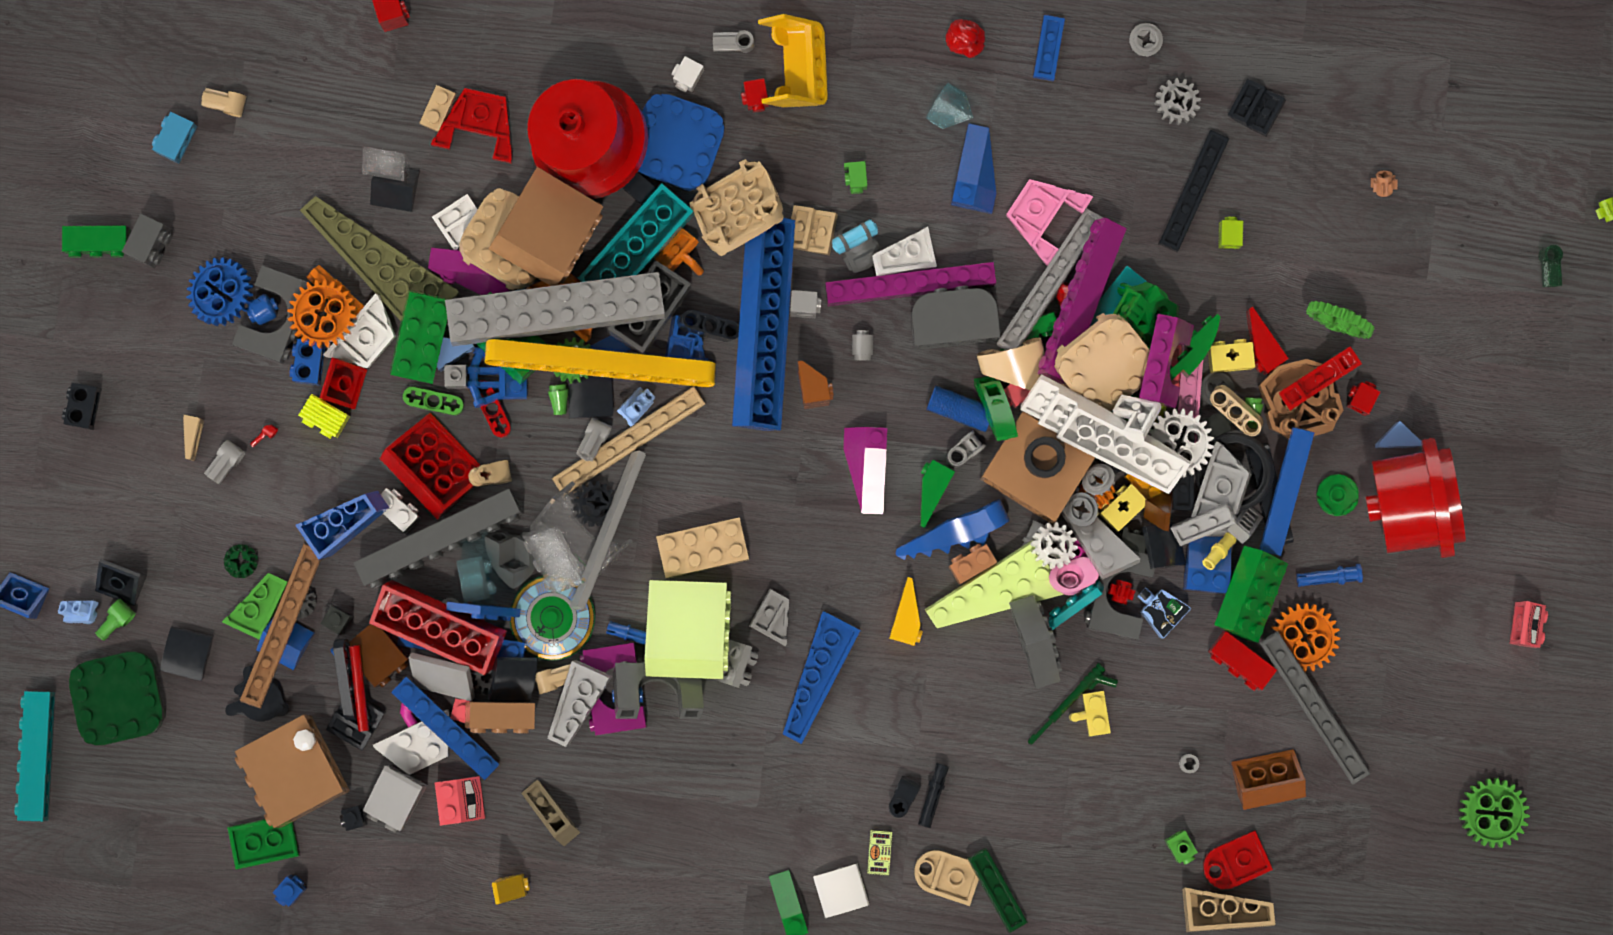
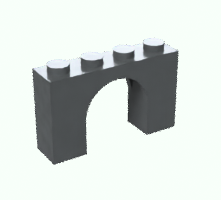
M261 266L254 284L259 289L281 296L285 300L288 309L294 308L289 301L297 300L293 294H301L299 287L305 290L308 289L307 281L265 266ZM288 312L284 325L272 333H261L239 325L232 345L284 364V361L289 359L292 351L290 348L291 342L297 338L295 333L298 329H290L294 322L288 321V318L292 317L293 314Z
M1133 551L1140 558V563L1103 580L1099 575L1095 582L1099 580L1104 585L1102 595L1091 602V611L1087 610L1084 623H1087L1088 629L1139 640L1143 619L1115 611L1107 601L1106 589L1110 580L1119 573H1130L1153 578L1155 569H1150L1148 554Z
M623 661L615 663L613 687L616 719H637L640 709L638 689L642 685L653 681L663 682L676 692L679 719H701L704 710L701 678L646 676L645 662L630 663Z

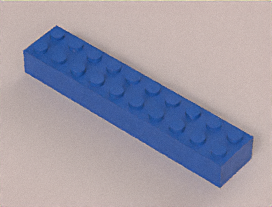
M783 218L780 223L775 224L767 231L745 243L732 423L734 427L762 431L781 430L795 220Z

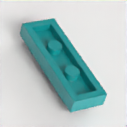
M1098 580L1089 587L1082 589L1083 592L1078 596L1072 595L1067 599L1063 607L1060 608L1058 606L1049 613L1050 617L1048 620L1052 630L1102 595L1104 585Z

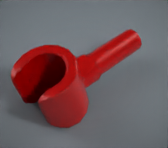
M273 425L264 426L260 435L250 445L254 447L266 435L272 439L278 432V429Z

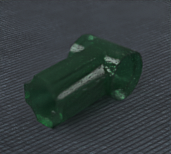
M1557 245L1544 247L1538 255L1542 269V287L1562 286L1561 260L1563 258V251ZM1548 250L1553 251V260L1547 257Z

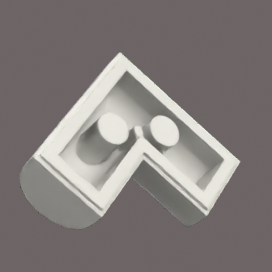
M1121 394L1113 409V413L1119 417L1129 419L1123 430L1126 438L1134 443H1142L1161 410V404Z

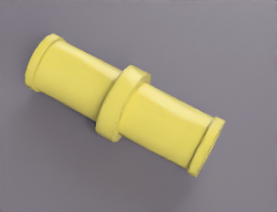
M1229 532L1225 533L1224 537L1212 546L1211 552L1202 561L1203 565L1207 569L1213 570L1217 563L1228 555V550L1237 541L1236 538Z

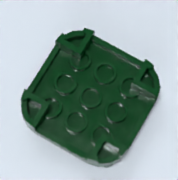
M125 652L86 661L71 670L69 678L70 694L77 727L86 743L108 745L151 735L162 726L164 718H166V710H164L155 671L156 665L146 654L141 652Z

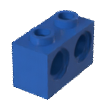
M297 339V344H293L292 356H295L294 365L290 367L292 381L321 386L325 343L319 349L317 342H315L312 347V355L305 357L303 351L309 346V340L303 343L301 339ZM309 367L311 370L310 375L307 378H302L301 370Z

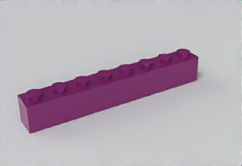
M1108 218L1096 219L1091 225V233L1083 246L1084 252L1076 265L1074 278L1069 283L1067 297L1061 304L1062 310L1054 322V331L1046 343L1047 349L1044 357L1039 362L1037 374H1042L1059 384L1066 383L1054 367L1058 354L1057 349L1061 345L1066 347L1090 327L1127 229Z
M994 262L825 282L827 305L829 307L934 293L935 289L947 288V291H954L959 286H968L969 289L993 287L996 284Z

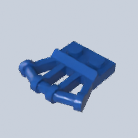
M480 348L474 349L473 354L475 355L470 367L467 368V373L469 374L467 388L470 389L474 398L473 404L475 408L500 399H527V379L520 385L500 366L479 367L482 358L485 359V352ZM499 374V382L478 381V375ZM479 389H499L498 393L482 398Z

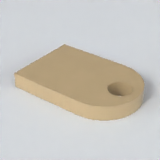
M932 850L921 855L915 864V879L923 890L970 906L978 878L967 859L943 851ZM924 862L932 866L931 872L927 875L922 874L919 870L920 865Z

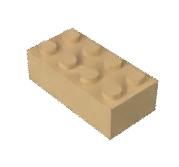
M740 518L656 536L666 579L749 560Z

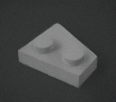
M769 589L749 626L786 646L789 599Z

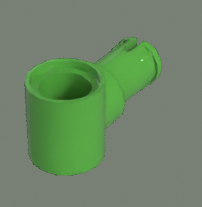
M121 599L117 600L108 609L107 613L109 615L106 617L107 620L95 634L101 640H106L116 628L126 626L135 617L136 613Z

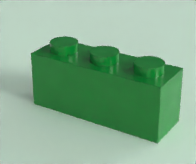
M62 226V252L68 254V257L81 258L82 254H90V257L101 258L103 254H111V257L121 258L124 257L122 250L131 234V229L127 226Z

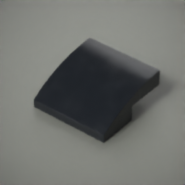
M1247 79L1231 107L1228 117L1267 137L1286 99L1267 90L1265 86Z
M588 375L589 378L587 379L582 376L580 383L577 379H574L572 384H570L567 378L569 419L613 416L612 378Z
M1174 524L1169 525V531H1164L1156 525L1142 528L1150 569L1186 565L1183 546L1179 545L1171 530V526Z
M171 626L160 671L202 681L207 658L210 655L213 636Z
M496 657L491 671L493 681L488 693L489 700L530 702L536 678L537 659Z
M366 700L369 730L359 732L357 720H345L341 703L326 730L363 751L386 711Z

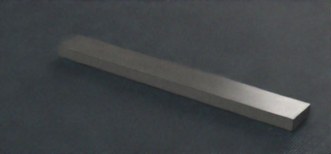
M1276 631L1259 643L1352 785L1370 775L1371 773L1279 632Z

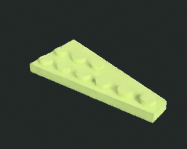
M1030 541L930 605L925 611L936 628L1008 610L1010 609L1009 602L1034 595L1037 602L1063 595V593L1058 592L1051 586L1049 582L1051 569L1048 564L1043 567L1042 560L1036 562L1035 559L1038 555L1031 553L1035 547L1030 545L1032 542Z

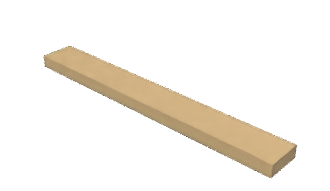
M692 387L602 445L593 462L581 459L553 477L552 480L563 496L578 488L579 485L589 481L706 405L695 387Z

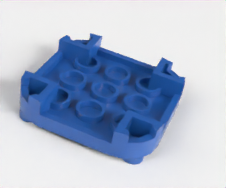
M667 94L653 95L647 101L642 111L648 129V146L638 173L642 176L682 188L685 191L695 190L701 184H706L710 178L713 164L724 138L723 119L712 109Z

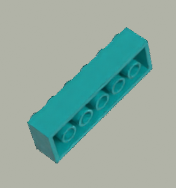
M661 184L578 277V280L580 282L643 274L676 234L694 216V211Z

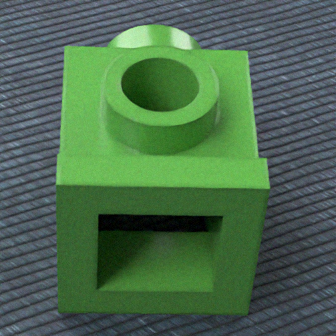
M865 161L844 163V171H848V173H845V185H850L851 194L863 193V190H867Z
M1183 829L1164 840L1177 863L1183 862L1184 865L1195 859L1194 855L1198 853ZM1181 845H1186V852H1180L1179 848Z

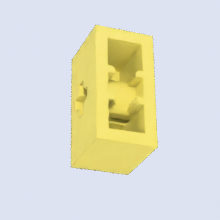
M1246 339L1234 340V344L1227 345L1225 341L1213 342V346L1208 351L1210 373L1252 370L1255 368L1253 342L1247 343ZM1230 351L1231 354L1236 355V357L1233 358L1232 361L1230 357H1226V354H1228Z
M1124 484L1116 492L1117 497L1113 501L1109 500V505H1103V511L1099 513L1115 532H1119L1145 507L1146 498L1132 484L1128 487ZM1125 502L1127 504L1125 506V509L1127 511H1119L1118 508L1120 507V505L1118 503L1122 504Z

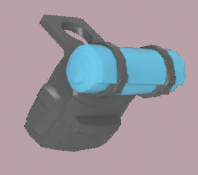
M870 219L861 222L860 225L852 222L837 230L838 236L832 239V247L836 253H843L842 258L849 271L852 270L854 273H858L874 265L872 256L881 251L878 242L873 238V236L878 234L876 223Z

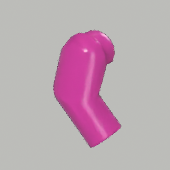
M401 703L400 714L409 728L418 722L413 713Z

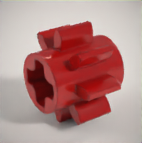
M1117 580L1116 585H1110L1108 594L1112 595V601L1127 605L1128 600H1133L1135 590L1131 589V583Z

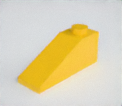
M908 577L889 639L914 646L915 642H920L923 631L919 630L920 620L913 580Z
M523 874L499 878L492 883L496 905L527 895V891L530 890L528 878H524Z

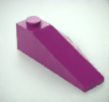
M431 248L428 269L439 275L442 273L445 278L448 277L449 280H455L456 283L479 295H487L489 292L493 294L510 292V289L506 288L507 285L471 263L470 265L466 264L460 251Z

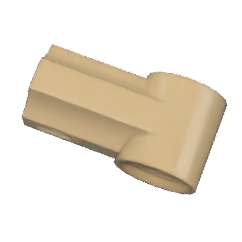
M206 88L202 95L201 105L223 111V113L231 116L242 117L247 96L229 91L225 93Z
M571 664L536 673L535 681L539 694L547 693L563 686Z

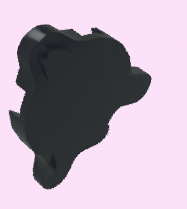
M252 666L244 668V680L234 688L235 694L239 695L240 699L252 672ZM273 682L270 685L261 709L243 703L240 699L227 705L225 708L228 716L242 714L257 722H265L277 716H285L289 712V706L285 703L280 688Z

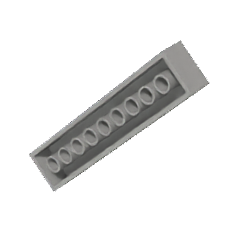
M659 272L445 300L452 347L483 343L490 339L506 340L665 319Z

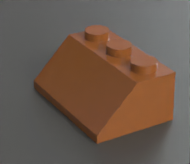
M798 361L804 409L829 406L830 400H833L834 396L832 383H828L825 376L804 361Z
M1294 749L1231 762L1237 793L1243 810L1306 797L1305 778Z

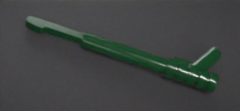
M1097 663L1096 667H1093L1092 671L1083 678L1084 680L1079 682L1080 684L1048 717L1049 720L1036 734L1031 735L1028 744L1032 745L1052 723H1055L1085 690L1088 688L1092 690L1098 683L1116 688L1118 680L1101 675L1105 668Z

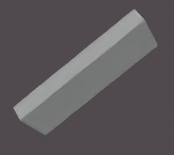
M1226 503L1171 526V530L1179 545L1182 546L1237 524L1238 520L1229 503Z

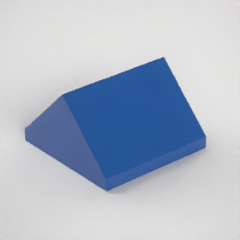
M10 572L0 585V607L30 619H37L49 588Z
M272 620L269 622V624L262 632L259 644L256 649L259 652L266 638ZM295 623L280 663L295 670L315 633Z

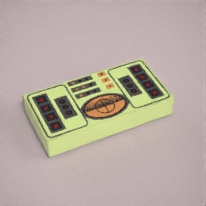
M871 830L868 874L889 875L892 832Z

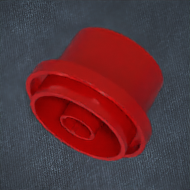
M580 79L559 82L539 96L528 118V138L536 167L590 199L608 196L624 187L636 175L644 161L648 146V129L644 115L636 102L627 93L612 84Z
M1435 438L1421 440L1422 452L1372 461L1377 495L1366 496V503L1370 522L1381 520L1387 553L1438 546L1441 558L1455 556L1454 544L1466 542L1458 483L1450 448L1438 449Z

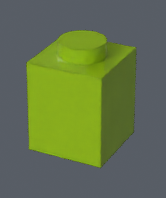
M1225 217V220L1219 223L1218 248L1240 249L1243 246V221H1237V217Z

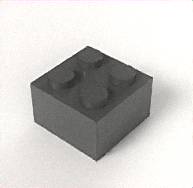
M140 214L122 252L134 260L155 268L163 258L162 251L164 247L168 246L171 242L172 230L164 224Z

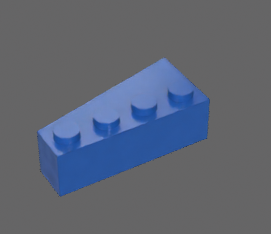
M379 491L363 494L340 506L298 523L296 527L318 560L334 555L387 511L389 506Z

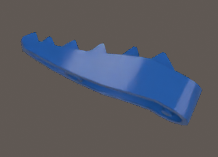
M997 499L977 510L944 521L917 538L898 547L896 555L903 560L906 559L907 555L914 559L917 553H923L931 557L932 550L940 549L948 554L951 545L960 544L967 549L970 547V541H976L984 545L990 532L1006 524L1010 519L1001 500Z

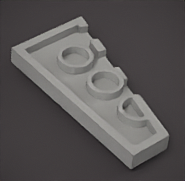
M1084 504L1082 506H1077V508L1081 510L1082 515L1084 512H1089V510L1085 508ZM1066 507L1062 510V516L1102 580L1140 563V558L1098 517H1096L1095 522L1088 526H1077L1067 517Z
M572 661L547 739L565 747L569 746L612 676L580 661Z

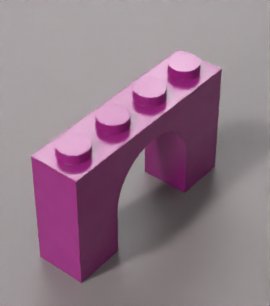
M1158 314L1140 399L1159 402L1161 406L1176 408L1180 387L1173 385L1171 382V360L1179 344L1190 346L1194 325L1178 317Z
M634 643L584 650L583 655L580 656V662L604 673L614 668L615 663L623 661L637 663ZM600 697L591 710L593 719H589L591 732L595 731V736L647 728L644 706L640 707L637 719H616L615 709L608 707Z

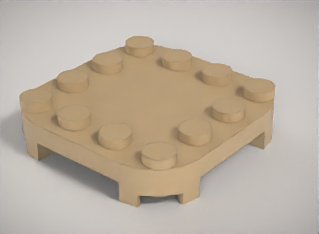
M745 159L739 162L740 169L708 188L701 184L696 188L698 193L694 197L693 202H689L703 234L702 238L712 251L717 252L720 256L736 249L783 220L782 202L771 176L759 161L758 163L748 162Z
M498 188L494 192L489 193L483 200L463 232L459 242L460 252L466 264L470 265L471 263L505 283L507 285L506 288L510 290L530 287L536 277L489 250L490 245L519 198L514 193Z
M1103 313L1096 317L1098 321L1070 344L1066 347L1061 345L1057 349L1058 354L1054 367L1071 390L1108 411H1112L1121 394L1131 396L1142 387L1150 350L1120 314L1105 315Z

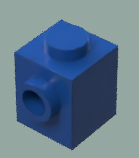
M289 875L273 891V894L276 895L275 900L279 904L289 907L299 899L307 888L298 876Z

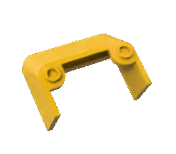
M787 14L758 20V24L772 27V39L777 45L783 46L785 86L778 87L774 97L762 99V104L778 107L818 106L825 104L827 101L825 33L821 23Z

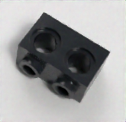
M72 382L71 387H68L66 392L68 403L67 408H64L62 412L63 424L94 430L102 389ZM85 390L87 397L84 401H80L78 395L81 391ZM81 411L83 417L79 422H76L74 415L76 412Z

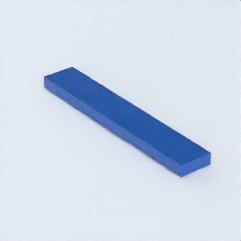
M1292 427L1259 550L1279 556L1282 554L1314 437V432Z

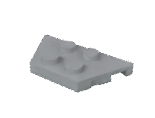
M1220 442L1215 443L1191 517L1229 503L1235 515L1239 513L1251 473Z

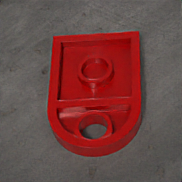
M1255 830L1213 848L1207 853L1203 861V873L1207 881L1220 889L1234 888L1273 870ZM1212 866H1218L1221 870L1217 878H1212L1209 874Z

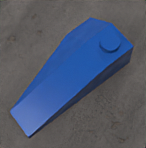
M968 124L951 205L992 214L996 198V185L989 128Z

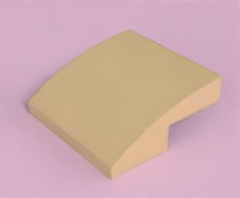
M794 205L791 217L792 220H795L793 249L830 255L838 214Z

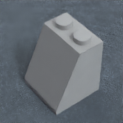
M386 765L363 811L367 813L366 817L372 821L377 822L380 820L386 823L385 828L395 833L397 830L402 831L428 785L392 765Z

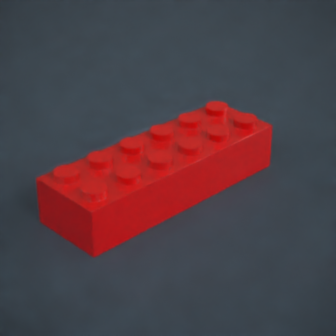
M394 580L383 584L369 622L378 628L458 664L468 666L470 669L483 675L492 670L507 632L481 619L471 618L472 615L468 613L446 610L447 604Z

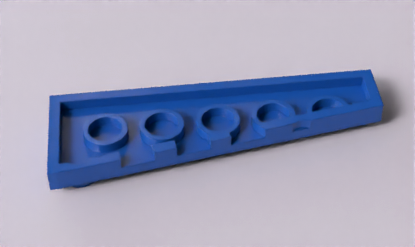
M824 611L822 612L783 735L802 744L861 630Z

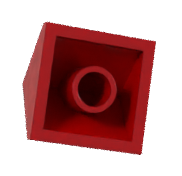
M331 358L320 399L355 410L367 369Z

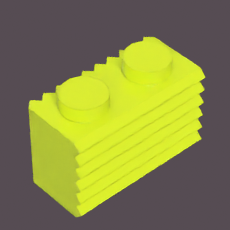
M313 394L310 395L298 415L303 418L302 423L310 428H313L314 425L321 428L320 433L329 439L332 436L338 438L351 417Z

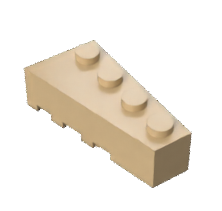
M1190 888L1182 889L1186 932L1275 925L1273 903Z

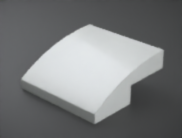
M858 864L842 867L813 877L825 918L869 905Z

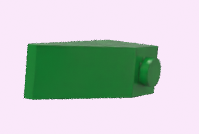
M932 460L930 464L926 462L921 471V474L924 476L921 481L920 527L923 529L955 471L935 460Z
M787 870L769 876L786 935L809 934L790 871Z

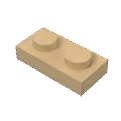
M436 85L421 118L420 125L439 132L451 109L456 93Z

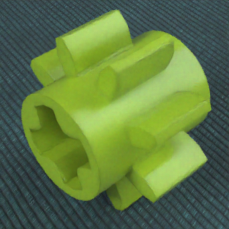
M1613 197L1599 202L1600 208L1595 210L1598 218H1605L1606 223L1613 220Z

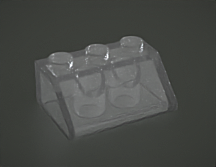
M543 524L523 535L525 540L523 542L524 547L535 559L533 564L537 571L542 573L544 577L543 584L548 591L560 593L586 582L558 525Z

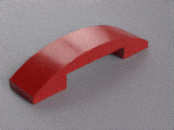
M1350 346L1278 394L1290 411L1362 363Z

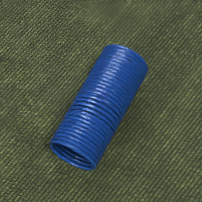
M935 386L926 410L966 426L968 425V427L976 428V430L987 431L989 423L986 418L985 408L981 402L969 397L967 398L964 395L959 396V394L945 388L943 389V387Z

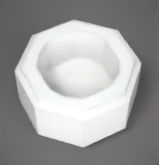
M307 729L298 731L293 739L295 747L302 751L312 749L316 743L314 733Z

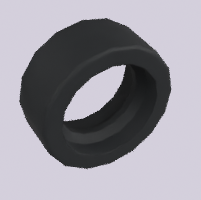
M1050 437L1035 439L1028 445L1024 454L1026 468L1031 474L1039 478H1049L1056 475L1063 468L1066 459L1063 446L1060 442ZM1041 445L1051 446L1057 453V463L1049 470H1040L1034 465L1032 460L1034 450Z

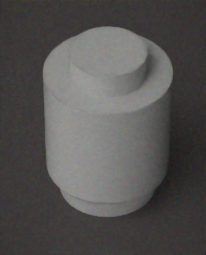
M859 330L856 331V335H852V355H854V360H871V355H873V335H869V331Z

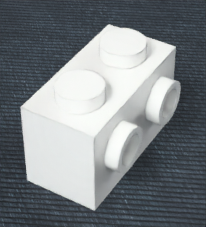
M386 488L382 492L381 496L389 506V509L383 514L401 531L407 534L421 519L417 515L419 510L411 503L406 505L401 500L403 496L395 489L391 491Z

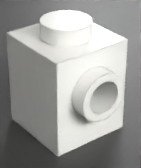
M685 56L681 64H676L672 72L674 76L673 81L676 83L675 87L684 92L687 90L693 92L704 71V66Z

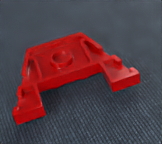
M464 88L451 109V113L441 125L436 137L433 138L431 145L450 150L455 129L497 138L493 160L512 164L506 97Z

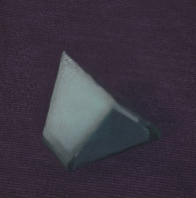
M949 83L940 92L926 117L927 120L942 129L974 118L966 94Z

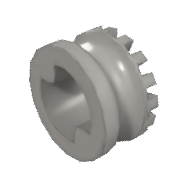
M1186 754L1179 760L1180 768L1185 773H1194L1199 768V760L1194 755ZM1187 758H1192L1195 761L1191 770H1187L1184 767Z

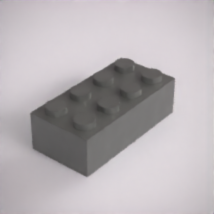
M658 261L653 263L646 274L659 272L665 319L612 325L608 328L609 335L636 353L643 355L647 353L691 289V283Z

